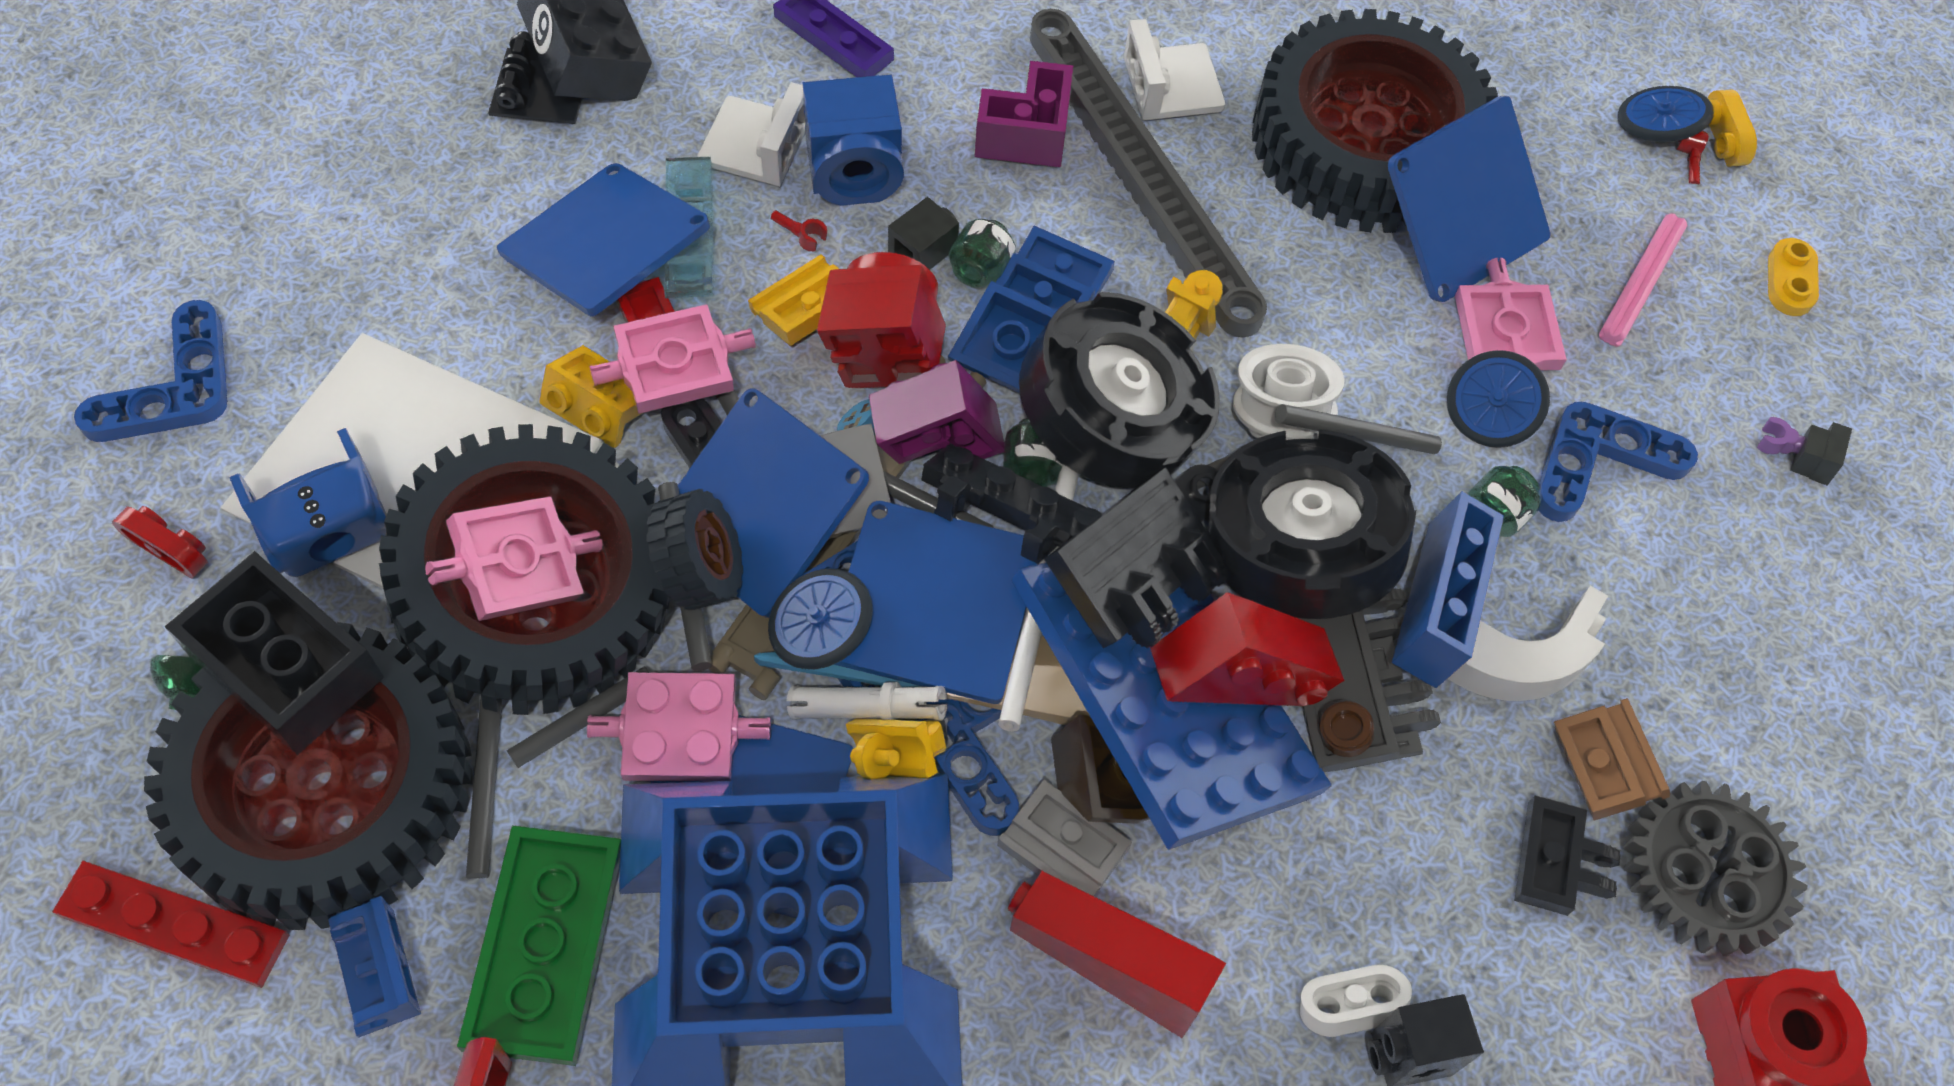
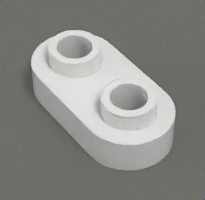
M1372 965L1320 976L1310 980L1304 986L1301 993L1300 1016L1303 1023L1311 1031L1327 1037H1336L1377 1028L1398 1007L1410 1005L1412 995L1411 984L1402 972L1387 965ZM1379 996L1388 1002L1377 1003L1372 998ZM1329 1008L1333 1010L1335 1013H1325L1320 1009Z

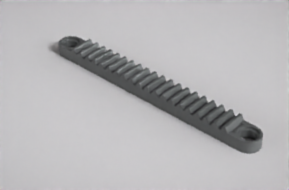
M1049 8L1037 12L1032 18L1030 41L1033 48L1043 62L1073 65L1069 105L1074 107L1075 114L1078 118L1082 119L1083 126L1086 130L1090 131L1091 138L1094 142L1098 143L1099 150L1103 155H1106L1109 165L1115 168V174L1119 179L1123 180L1124 187L1128 192H1131L1132 199L1136 204H1139L1140 211L1144 217L1147 216L1150 226L1153 230L1157 231L1158 238L1162 243H1165L1166 250L1170 256H1174L1175 263L1179 269L1182 268L1184 277L1187 278L1189 274L1197 270H1207L1216 274L1222 282L1223 290L1222 298L1215 306L1216 321L1226 333L1235 337L1244 338L1257 333L1263 324L1267 312V304L1263 295L1071 17L1059 9ZM1046 27H1055L1062 33L1058 36H1048L1043 34L1041 30ZM1236 305H1244L1253 311L1254 316L1249 319H1240L1231 313L1230 308Z

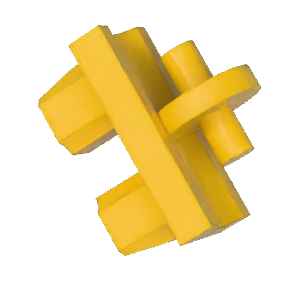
M1197 270L1189 274L1183 284L1181 280L1173 276L1166 288L1168 308L1165 313L1181 324L1195 340L1200 332L1209 337L1216 328L1215 306L1220 302L1223 295L1222 282L1216 274L1207 270Z
M856 718L846 723L847 733L854 739L856 748H853L850 753V759L855 764L857 774L863 779H878L887 776L929 778L938 773L934 757L946 750L944 734L939 721Z

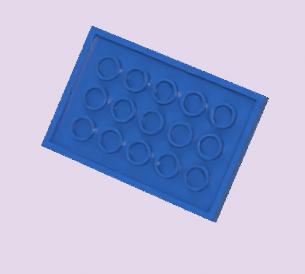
M1047 563L1022 567L1012 578L1011 581L1168 850L1313 799L1332 786L1281 705L1167 701L1150 647L1147 649L1146 647L1141 648V645L1136 644L1135 640H1132V635L1126 633L1117 642L1103 648ZM1177 588L1168 596L1173 603V608H1176V612L1179 614L1178 625L1170 632L1213 603L1215 600L1210 594L1204 601L1200 600L1198 602V600L1193 601L1192 598H1188V595L1184 594V589ZM1166 631V632L1161 636V639H1162L1163 637H1165L1166 635H1168L1169 633Z

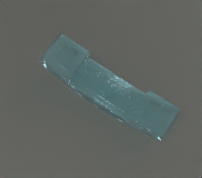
M711 157L666 158V191L705 213L708 217L710 228L665 263V298L713 296L714 216Z

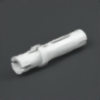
M885 682L882 687H801L793 685L788 691L787 701H807L808 704L787 706V711L791 719L881 718L883 720L935 719L942 721L946 715L947 704H926V702L947 699V694L944 686L901 687L898 682Z

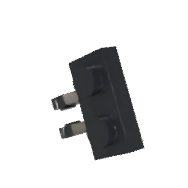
M1535 795L1528 802L1514 901L1568 916L1575 910L1577 891L1605 899L1616 897L1617 881L1582 870L1580 865L1581 860L1595 863L1600 867L1611 868L1619 866L1620 850H1617L1616 847H1611V845L1607 846L1604 843L1584 838L1587 817L1586 809Z

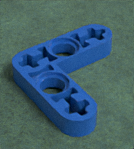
M203 300L185 302L172 315L175 381L87 398L79 404L74 414L75 424L84 436L94 442H107L215 421L224 413L228 400L222 323L216 310L209 302ZM197 317L204 318L199 322V331L202 338H196L190 328L195 322L194 318ZM196 356H212V361L205 368L200 370L188 369L190 361ZM196 384H203L204 389L209 395L204 401V406L196 407L194 404L199 402L200 399L199 388ZM157 402L165 404L164 410L157 417L151 419L140 418L141 411L147 405ZM124 407L129 417L128 421H124L122 416H126L123 410ZM107 412L108 416L103 417L102 424L95 426L93 422L98 420L99 413Z
M1574 402L1567 406L1557 423L1536 492L1535 504L1539 512L1552 521L1563 522L1573 518L1584 502L1597 454L1665 479L1677 480L1685 477L1695 466L1698 460V452L1695 445L1681 435L1591 403ZM1577 418L1585 420L1586 431L1577 428ZM1603 425L1609 427L1605 436L1603 438H1600L1599 436L1603 431L1601 429ZM1622 433L1631 436L1637 443V449L1628 450L1621 447L1616 442L1615 435ZM1651 443H1654L1655 445L1651 450L1653 452L1652 455H1647L1645 452ZM1669 450L1677 453L1676 459L1679 461L1678 464L1670 461V454L1667 453ZM1570 454L1576 457L1581 464V469L1573 471L1563 467L1559 462L1558 455ZM1561 482L1569 484L1563 496V500L1566 502L1564 506L1556 504V497L1554 496Z
M952 699L926 702V704H947L944 719L948 718L950 720L947 723L946 732L953 745L943 755L939 754L934 757L937 771L939 774L948 773V787L974 826L980 832L989 836H1000L1002 833H1005L1013 823L1012 820L1018 814L1019 801L974 733L998 720L1001 710L992 708L987 712H977L968 703ZM915 719V721L929 720V719ZM960 737H962L965 740L956 743ZM969 756L979 763L981 771L973 779L962 780L952 773L950 767L956 758ZM988 779H991L993 783L987 785L986 793L995 804L1002 802L1007 804L1003 814L1004 820L999 821L994 815L985 818L982 815L986 808L983 796L977 791L970 798L967 793L980 789Z

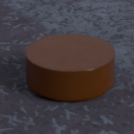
M1350 701L1336 703L1330 706L1321 718V738L1326 748L1338 756H1358L1365 752L1373 741V718L1368 710L1358 703Z

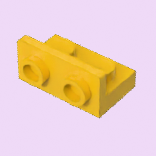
M582 345L546 365L540 404L584 432L602 439L604 443L615 448L621 443L625 424L643 413H638L633 393L624 383L623 379L594 386L589 366L610 361Z

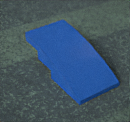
M1034 225L1018 254L1013 253L997 281L989 283L951 349L948 360L951 362L957 360L964 368L977 372L985 378L1020 393L1019 374L1021 364L1033 342L1052 316L1065 303L1072 299H1075L1077 303L1094 300L1111 276L1115 261Z

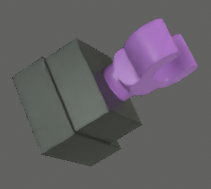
M1770 417L1762 431L1773 434L1776 438L1765 435L1757 448L1766 454L1772 455L1795 453L1790 471L1828 486L1844 464L1852 428L1833 422L1827 430L1811 424L1804 436H1802L1783 419Z

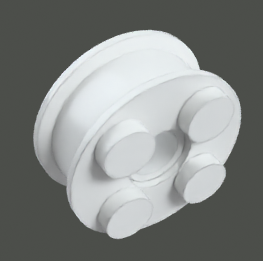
M1271 344L1258 347L1247 353L1240 361L1238 378L1241 385L1235 392L1233 409L1238 419L1249 428V432L1256 438L1286 431V440L1317 439L1318 431L1277 423L1275 420L1276 409L1280 404L1338 415V407L1335 400L1338 399L1343 391L1344 375L1341 368L1331 358L1305 346Z

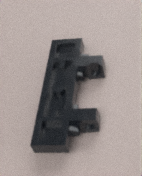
M951 443L923 464L921 481L938 488L937 508L934 509V514L952 521L953 514L956 511H964L970 505H973L1025 530L1021 556L1037 564L1046 558L1057 546L1060 547L1102 514L1096 509L1085 507L1058 494L1051 488L1043 487L1023 478L1009 468L998 466L973 454L966 448L958 447Z

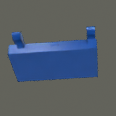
M379 896L370 899L368 903L343 911L328 919L331 937L335 943L352 1011L356 1036L360 1038L420 1015L421 1011L395 913L384 898Z

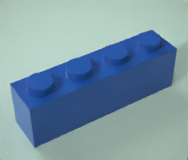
M1463 491L1428 525L1392 659L1394 665L1434 688L1440 686L1472 658L1504 515Z

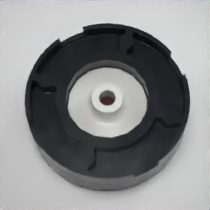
M1099 292L1094 300L1077 303L1075 299H1072L1061 306L1025 354L1019 374L1020 397L1026 416L1037 436L1055 455L1057 461L1091 480L1109 487L1136 488L1165 467L1172 476L1212 433L1219 415L1220 394L1213 368L1209 367L1205 372L1203 371L1199 361L1190 350V347L1196 340L1181 324L1150 303L1128 295L1110 292Z
M1318 429L1317 439L1286 440V431L1265 435L1242 446L1220 467L1214 478L1210 493L1209 534L1212 543L1223 558V563L1227 564L1226 567L1229 569L1228 579L1225 582L1242 598L1302 619L1336 618L1360 612L1372 606L1389 594L1398 584L1409 560L1416 510H1414L1410 496L1411 483L1408 477L1392 458L1377 447L1354 436L1335 431Z

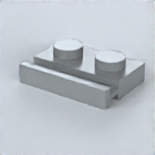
M1043 780L1012 820L1013 823L998 838L997 846L1038 876L1041 871H1044L1094 896L1130 849L1132 841L1105 822H1088L1064 797L1060 790Z

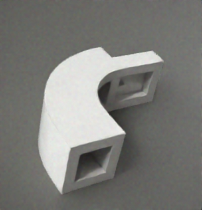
M1590 585L1575 604L1559 633L1539 641H1524L1509 637L1480 620L1472 658L1448 679L1476 694L1506 701L1538 699L1564 689L1582 674L1605 645V643L1596 639L1595 636L1606 620V617L1599 614V611L1608 595Z

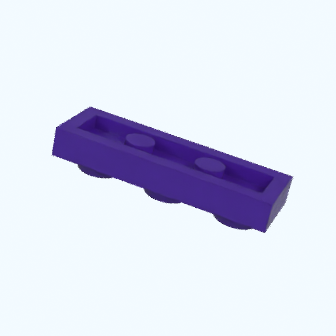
M779 0L773 4L774 17L856 77L875 76L894 61V48L828 0Z

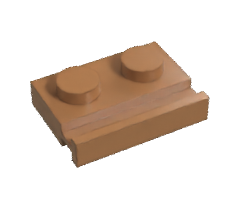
M1628 698L1620 700V704L1606 708L1604 705L1554 721L1556 733L1594 821L1644 806L1646 801L1659 797L1663 800L1670 797L1669 786Z

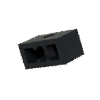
M1465 994L1398 1007L1371 1032L1373 1040L1368 1042V1055L1371 1066L1376 1075H1384L1387 1086H1406L1453 1076L1484 1053Z

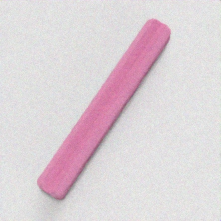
M1675 213L1665 215L1599 332L1601 340L1615 347L1623 343L1687 228L1685 218H1678Z

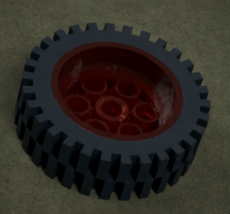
M1352 9L1341 11L1338 22H1335L1329 13L1319 16L1317 27L1309 20L1300 25L1298 35L1291 31L1284 38L1283 45H1277L1273 51L1271 61H1268L1254 112L1252 142H1257L1255 147L1257 159H1265L1262 170L1267 178L1278 175L1275 188L1282 195L1293 189L1295 193L1292 203L1300 209L1310 202L1315 205L1312 216L1323 221L1327 212L1338 215L1335 225L1346 229L1350 219L1360 221L1359 231L1371 233L1375 222L1382 223L1383 233H1396L1400 221L1404 222L1407 229L1388 170L1389 159L1394 154L1498 97L1496 87H1488L1491 76L1487 69L1476 71L1480 59L1473 52L1461 56L1464 44L1456 37L1448 43L1442 41L1445 30L1434 25L1429 33L1421 30L1424 21L1422 19L1412 16L1409 25L1398 22L1400 13L1388 11L1386 20L1377 19L1376 9H1364L1362 18L1356 19ZM1416 129L1419 130L1421 134H1415L1411 131ZM1401 160L1397 164L1399 171H1401L1403 166Z
M518 424L519 438L506 440L503 426L488 429L489 444L482 446L479 445L473 433L460 439L461 455L455 457L447 446L434 454L436 472H433L422 463L413 472L415 490L403 484L396 494L398 511L388 510L384 521L387 536L381 535L379 551L382 563H379L391 623H394L399 642L408 647L411 656L413 657L417 654L428 665L431 673L436 675L443 688L449 681L452 682L455 698L469 704L475 692L481 694L483 709L498 712L501 699L512 700L514 715H528V701L542 700L543 714L559 712L558 698L569 695L573 708L578 707L588 701V688L595 686L600 694L614 685V674L618 672L626 678L628 672H633L636 669L637 655L639 654L646 658L653 647L654 634L660 635L665 623L666 609H669L670 597L666 595L661 582H658L654 573L656 571L650 560L649 543H647L646 534L648 533L647 521L648 517L651 516V509L654 505L658 504V502L654 503L655 487L648 478L637 484L638 467L628 458L616 468V449L606 443L602 444L596 454L590 452L591 436L576 432L572 444L563 442L562 427L548 425L546 439L533 438V424ZM551 497L559 521L566 528L570 536L597 530L601 535L596 539H602L603 546L600 552L576 555V571L582 589L592 595L590 599L583 602L569 601L478 621L469 590L462 579L432 585L428 581L432 574L426 575L425 568L427 562L455 558V548L446 520L453 513ZM533 617L543 618L549 623L545 628L536 631L526 629L522 625L527 619Z
M337 622L339 626L367 649L384 678L298 756L203 668L191 678L200 689V692L192 698L180 691L171 703L181 715L179 721L175 722L162 718L156 729V733L168 746L167 748L150 747L146 761L160 774L144 776V792L156 802L146 806L149 821L160 830L154 833L160 847L171 856L169 860L218 904L221 903L230 912L244 917L249 915L253 920L273 927L276 919H278L288 930H305L307 918H311L321 929L329 928L328 919L336 915V912L346 911L363 905L365 901L373 897L382 896L389 905L397 901L398 898L392 891L391 886L401 879L411 889L416 887L424 879L416 868L417 864L424 858L436 867L445 855L437 843L440 836H444L454 841L461 827L455 819L453 812H467L470 797L462 784H472L473 769L466 757L472 756L470 744L463 732L465 728L436 675L431 673L428 665L417 654L412 657L406 645L394 638L387 644L381 632L367 627L360 638L352 624ZM360 728L365 729L361 738L356 742L342 744L344 737L350 731ZM377 771L387 772L385 779L379 785L373 788H363L365 780L371 774ZM324 772H331V776L325 785L318 789H308L311 780L315 776ZM271 773L275 774L274 780L268 787L259 791H253L255 783L262 776ZM344 816H353L352 823L347 830L339 834H330L331 826L336 820ZM297 817L294 827L288 833L274 836L275 829L281 821L286 818Z

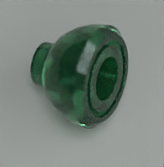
M156 654L150 659L152 680L157 689L166 698H169L168 709L176 710L171 703L180 691L192 698L200 692V689L191 678L202 668L190 656Z

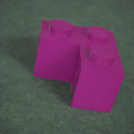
M1030 60L1026 93L982 88L977 117L974 157L1061 167L1073 65Z
M957 360L935 365L927 372L904 381L893 382L886 388L869 394L876 443L898 464L941 448L944 449L950 443L966 448L983 459L1006 451L996 402Z

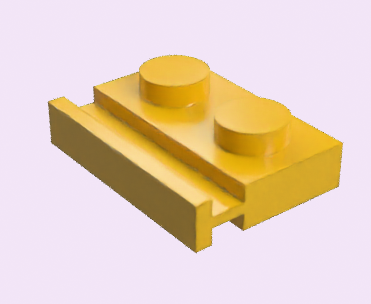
M820 254L748 300L750 310L755 316L758 315L762 318L764 325L789 346H792L818 328L829 272L839 268L834 264L829 265L826 263L825 257Z

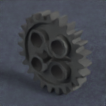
M1703 780L1692 790L1685 782L1680 783L1671 791L1669 798L1663 800L1661 797L1653 799V802L1649 801L1638 812L1640 817L1629 825L1628 828L1636 837H1632L1623 846L1624 850L1637 857L1630 860L1624 866V871L1640 875V880L1630 887V890L1633 893H1647L1650 898L1641 910L1643 913L1658 909L1662 917L1657 928L1662 931L1672 924L1679 928L1677 942L1682 945L1693 936H1696L1701 953H1706L1715 947L1717 943L1722 956L1727 957L1737 951L1738 948L1746 955L1759 948L1760 944L1766 947L1779 938L1778 934L1785 932L1794 925L1790 917L1803 910L1804 907L1794 897L1806 891L1808 885L1793 878V876L1804 870L1806 865L1789 858L1788 854L1799 845L1794 841H1782L1779 837V834L1787 826L1785 822L1770 825L1765 820L1770 810L1768 805L1754 811L1749 808L1751 801L1750 793L1745 792L1737 800L1731 799V791L1728 784L1724 783L1712 794L1707 781ZM1691 824L1696 825L1702 830L1705 839L1699 837L1694 832ZM1729 829L1732 833V837L1730 839L1728 846L1725 847L1721 852L1716 863V860L1712 856H1714L1724 847L1726 843L1725 839L1727 837V832ZM1742 851L1746 852L1752 857V859L1755 862V866L1751 865L1749 862L1746 861L1742 854ZM1672 867L1678 868L1683 872L1688 884L1683 883L1675 876ZM1715 870L1719 876L1707 885L1700 906L1696 901L1700 889L1706 885ZM1724 895H1727L1734 900V902L1737 905L1738 912L1734 911L1731 907L1728 906L1724 899Z

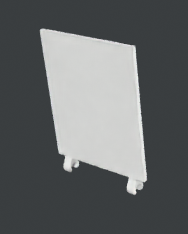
M361 333L245 476L244 480L258 500L277 487L301 475L331 464L350 460L337 433L338 430L346 428L368 468L378 490L379 499L387 514L389 509L398 511L396 494L403 484L415 490L413 472L422 463L433 472H436L434 454L447 446L455 457L461 455L460 439L473 433L479 445L482 446L489 444L488 429L503 426L507 440L519 438L518 424H533V438L546 439L548 425L562 427L563 442L572 444L576 432L591 436L590 452L595 454L604 441ZM617 462L615 463L616 468L619 467V464ZM234 490L220 509L251 524ZM380 541L331 563L383 589L379 563H382L379 551ZM462 579L452 580L454 601L465 620L476 630L481 621H478L469 590ZM518 612L490 618V620L503 627L507 622L512 623L516 620L510 629L516 631L525 621V616Z

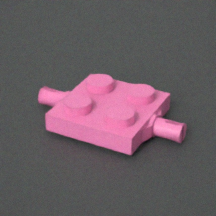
M1494 258L1488 261L1486 265L1491 282L1484 285L1459 286L1455 294V301L1468 360L1484 352L1503 350L1528 358L1540 370H1561L1567 359L1548 284L1526 285L1511 281L1507 271L1506 260L1500 258L1498 262V258Z
M705 304L613 326L619 347L618 360L589 367L594 386L623 379L624 383L633 393L638 413L640 414L734 391L733 379L728 367V354L756 348L751 328L723 335L722 331L714 324L708 305Z
M545 497L453 513L446 520L455 548V558L434 562L429 561L426 564L425 570L426 575L432 574L428 578L429 583L432 585L462 579L469 590L478 621L578 599L584 592L576 571V555L600 552L603 544L602 539L596 540L601 536L597 530L570 536L566 528L559 521L552 498Z
M628 672L627 696L621 710V715H589L587 719L589 724L587 725V737L619 738L622 745L620 775L623 781H731L732 755L738 745V739L770 740L771 718H739L735 706V674Z

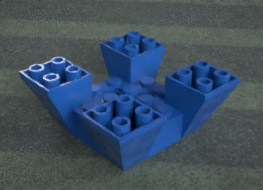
M948 773L934 774L929 778L887 776L878 779H863L861 776L840 777L839 792L733 795L732 781L624 784L619 892L620 894L660 893L658 974L615 1003L612 1086H730L731 1047L843 1042L845 1086H962L958 989L902 964L900 883L948 882L953 879ZM778 852H790L797 857L796 861L785 869H775L767 864L769 859ZM840 905L849 906L857 913L852 922L841 926L830 923L826 919V915L832 908ZM779 908H790L798 914L796 920L784 928H776L767 923L770 914ZM731 910L738 914L736 922L728 929L714 930L708 926L712 916L719 911ZM787 965L799 972L796 981L786 988H775L767 983L770 972L776 967Z

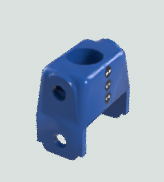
M346 428L338 430L337 433L350 460L331 464L301 475L277 487L258 500L240 473L229 477L240 505L250 519L270 565L279 573L285 572L292 577L305 575L380 541L381 535H386L384 521L387 514L379 499L378 490L368 468Z

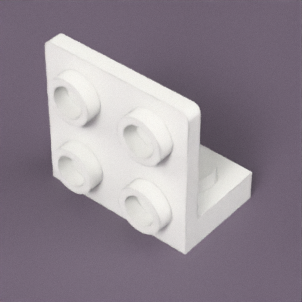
M1146 19L1129 21L1124 61L1142 121L1216 113L1224 110L1225 100L1206 44L1198 43L1160 48L1157 36H1151Z
M791 82L784 98H777L774 107L734 96H727L697 155L698 164L780 187L805 134L803 85Z

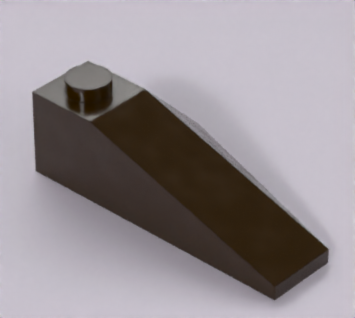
M1078 715L1051 739L1057 789L1062 792L1064 797L1088 822L1138 824L1150 820L1089 715Z

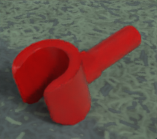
M1705 131L1679 140L1678 142L1680 143L1676 148L1678 151L1689 154V183L1700 184L1701 154L1709 139V135Z
M777 210L771 214V220L799 237L800 246L807 251L814 252L817 246V241L808 236V234H816L826 241L827 226L819 219H808L802 224Z

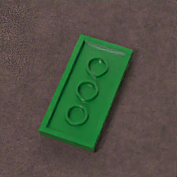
M512 825L457 1048L461 1052H464L467 1043L471 1040L489 1037L498 1040L509 1058L576 1066L620 865L621 839Z

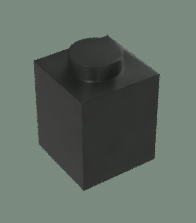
M927 196L888 225V252L913 258L930 270L958 248L959 222L950 210L944 207L941 208Z

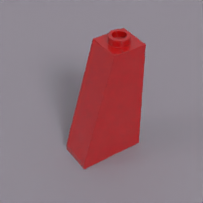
M1041 871L1032 886L1025 881L1021 884L1007 909L1014 914L1010 927L1011 932L1180 1038L1184 1037L1227 964L1219 958L1044 871Z

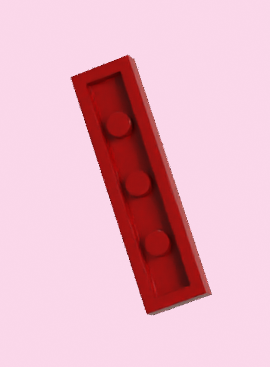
M83 860L52 911L58 917L260 988L264 986L290 936L282 929Z

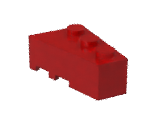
M1229 592L1163 637L1152 648L1150 647L1166 699L1171 702L1307 706L1322 701L1327 696L1329 690L1345 681L1325 628Z

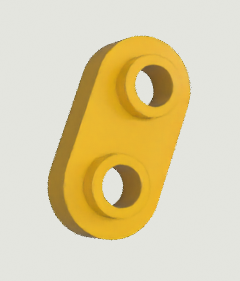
M1734 89L1711 92L1708 99L1713 106L1714 114L1708 126H1710L1715 138L1714 149L1716 156L1719 159H1724L1727 167L1750 164L1756 154L1757 136L1739 93Z
M1785 238L1778 241L1768 256L1769 300L1777 310L1786 315L1802 316L1807 314L1819 298L1817 253L1807 242L1797 238Z

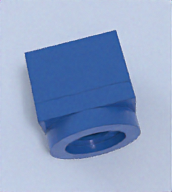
M892 74L802 82L805 135L813 193L820 194L828 202L839 206L880 202L895 193L903 181L904 169L902 163V127Z

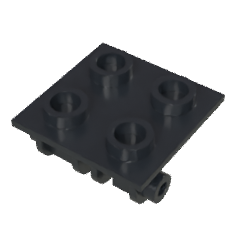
M520 31L517 35L512 36L509 42L510 48L506 49L489 107V116L576 124L582 98L554 96L529 33Z

